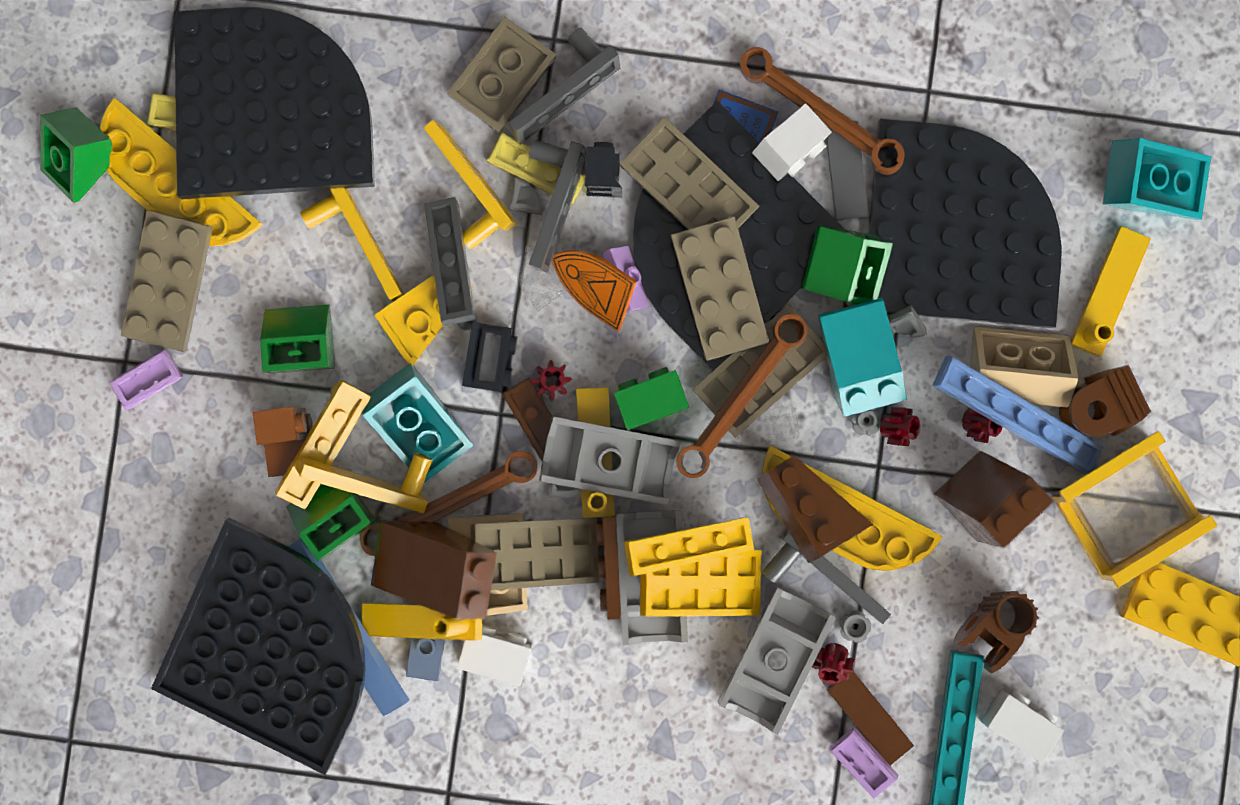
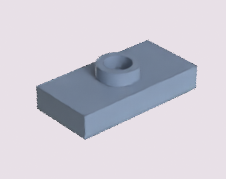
M412 638L406 677L439 681L445 639Z

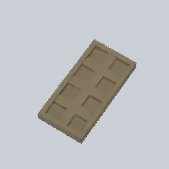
M665 117L620 163V167L686 229L735 216L739 229L759 208V205Z
M146 210L121 336L180 352L187 351L213 226L153 210Z
M735 216L670 234L706 361L769 343Z
M790 304L765 325L769 342L774 337L773 327L778 319L787 314L800 316ZM787 319L780 323L779 334L784 341L795 342L798 340L799 330L795 325L797 321ZM807 323V336L805 340L796 347L788 349L728 430L734 438L741 434L826 358L823 341ZM769 343L733 353L693 389V392L714 415H716Z
M597 518L470 524L471 540L496 552L491 590L600 583Z

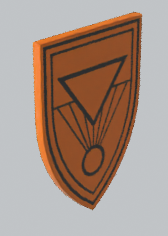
M566 250L554 254L552 259L554 269L568 293L584 309L619 332L622 328L637 280L600 256L590 252Z

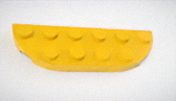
M114 97L103 115L100 130L107 134L112 142L110 165L107 172L120 188L146 210H153L213 226L209 246H225L239 242L252 235L263 225L231 196L180 199L177 196L176 149Z
M769 445L763 461L762 475L792 456ZM805 464L874 524L833 549L832 551L865 568L892 571L921 561L935 549L942 539V535ZM765 493L766 499L772 511L782 521L779 514L777 513V511L775 510L774 506L772 505L771 501Z

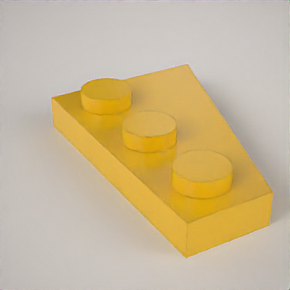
M434 275L374 314L407 364H415L444 326L440 318Z

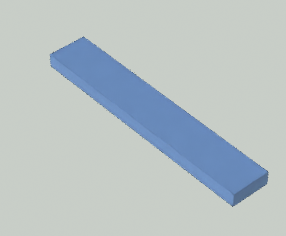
M945 356L932 385L933 387L1080 473L1086 475L1094 470L1104 446L956 358Z
M301 538L288 546L315 563L335 583L323 562L315 559ZM354 613L362 635L365 651L366 670L364 687L384 717L410 700Z

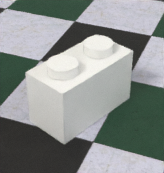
M804 104L766 136L752 153L779 181L787 173L791 177L798 173L806 165L804 159L808 155L814 159L827 147L823 141L832 131L807 104Z
M482 625L481 640H465L457 669L521 686L532 649V644L526 643V637L514 633H508V637L495 634V628Z
M1001 690L981 720V723L1041 763H1044L1064 732L1063 729L1055 725L1058 718L1043 708L1038 713L1028 707L1031 701L1013 690L1011 695Z

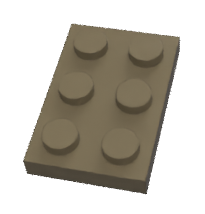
M504 16L447 94L500 134L557 56Z

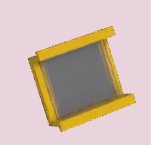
M1156 431L1061 489L1058 491L1059 494L1052 496L1101 579L1113 581L1118 588L1218 526L1211 515L1199 514L1159 449V446L1166 442L1160 431Z

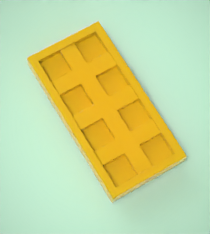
M751 550L641 574L640 616L760 615L762 550Z
M1162 563L1154 565L1136 577L1120 617L1240 667V596Z

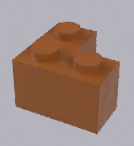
M300 407L253 412L256 443L257 445H264L268 477L284 476L313 427L310 413L306 414L305 408Z

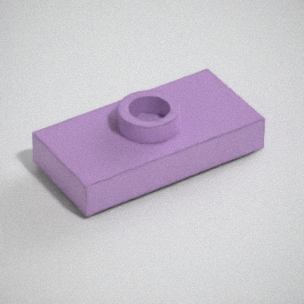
M630 247L612 248L602 252L603 259L637 280L627 313L649 307L650 305L641 282V274L636 268Z
M164 349L113 379L109 384L123 408L130 410L184 377L169 351Z
M855 727L830 746L829 750L873 798L898 779L899 775Z

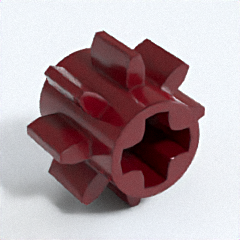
M549 360L545 370L541 366L535 368L540 377L532 379L531 384L538 385L540 389L536 395L537 397L544 393L549 395L550 402H553L555 393L559 392L563 396L568 393L563 385L570 383L572 378L564 376L565 364L557 368L554 367L553 361ZM554 374L558 378L555 382L556 385L547 387L545 385L546 376L551 377Z
M891 407V414L885 413L882 416L880 432L883 437L888 438L887 444L909 446L910 440L917 439L921 425L919 418L912 415L913 409Z
M968 408L962 417L963 429L967 431L966 436L974 438V441L988 443L989 436H998L1003 428L971 408Z
M830 643L825 648L821 647L812 668L819 669L818 676L822 681L829 684H838L842 679L846 681L849 679L855 659L848 657L849 652L845 646L838 643Z

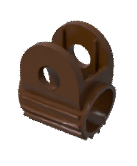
M1129 364L1084 377L1085 383L1076 386L1069 407H1059L1060 420L1087 437L1105 436L1107 434H1111V436L1119 435L1138 424L1151 413ZM1089 404H1092L1094 408V415L1092 418L1088 415L1087 412Z
M1018 591L990 593V596L983 597V601L978 603L977 611L972 613L960 627L954 638V643L962 648L969 643L972 645L978 637L983 639L992 647V650L982 661L984 662V669L989 673H995L1015 655L1022 646L1025 636L1031 635V631L1037 628L1036 622L1039 617L1036 611L1038 608L1034 606L1033 599L1027 598L1026 593L1019 594ZM1005 600L1013 606L1015 611L1014 623L1008 630L1001 623L999 615L1000 607Z

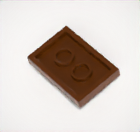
M616 516L603 517V524H597V544L604 545L605 555L599 556L598 559L599 579L606 578V589H600L601 612L607 611L608 620L621 619Z

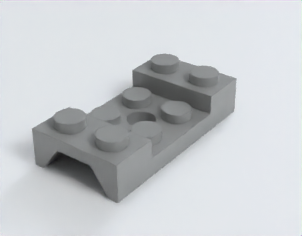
M551 416L539 481L669 505L671 475L681 441ZM613 451L619 457V465L616 469L609 471L602 466V457L605 453Z
M682 511L616 513L622 645L657 641L688 642L687 616H640L641 575H629L624 547L625 541L682 530Z
M774 586L749 643L718 699V704L725 709L736 711L758 722L778 735L836 616ZM776 651H780L786 656V663L780 669H773L768 665L770 654Z

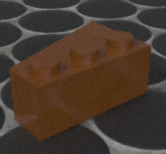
M795 456L767 471L757 479L808 563L824 556L874 525Z

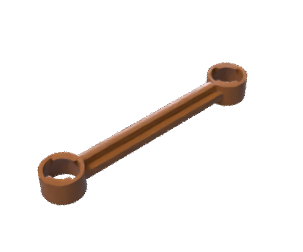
M753 47L744 52L740 60V67L747 81L751 83H766L800 108L807 104L827 127L869 155L872 166L877 172L889 175L901 168L905 154L899 142L893 139L880 140L775 67L772 57L767 50L761 47ZM755 55L763 56L766 60L764 68L766 72L758 76L750 75V70L747 67V60ZM890 146L897 150V165L891 168L881 166L882 162L878 158V152L882 147Z
M787 314L776 321L773 327L774 337L696 442L693 445L684 447L678 453L676 465L681 474L689 478H698L707 472L710 464L709 456L788 349L796 347L805 340L807 325L800 316ZM793 319L797 321L795 323L799 330L797 341L786 342L781 338L779 329L781 327L780 323L784 320ZM689 450L699 451L698 454L702 458V465L700 467L702 470L695 474L685 472L687 469L683 465L684 454Z
M514 452L507 458L505 465L428 503L424 513L412 511L394 521L435 522L512 482H529L537 474V460L529 452ZM515 457L525 458L529 463L533 461L534 468L529 477H518L511 472L510 464ZM380 523L366 527L360 536L362 550L374 557L376 550L368 547L367 535L370 531H379Z

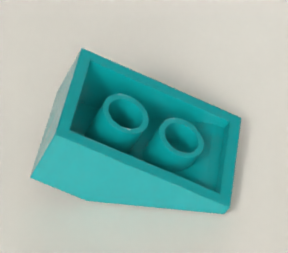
M1142 138L1112 140L1102 204L1131 211L1202 220L1212 156Z
M882 298L818 315L834 399L844 417L907 400L902 368Z
M412 363L408 364L369 394L371 398L362 415L404 464L409 468L414 453H420L433 459L424 483L474 446L449 410Z

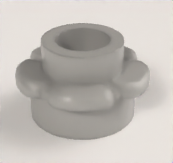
M875 409L852 414L850 417L852 429L859 435L866 434L867 436H872L879 431L882 415ZM865 417L869 418V423L867 424L863 421Z
M851 611L850 614H844L840 619V633L847 641L862 642L871 631V622L868 618H865V614L861 611ZM856 623L858 628L854 630L852 625Z

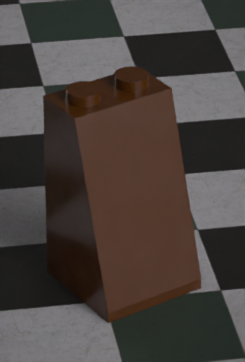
M979 451L933 494L977 542L1005 548L1054 503V500L1030 475L983 451Z
M380 521L371 585L455 619H486L496 552L438 522Z

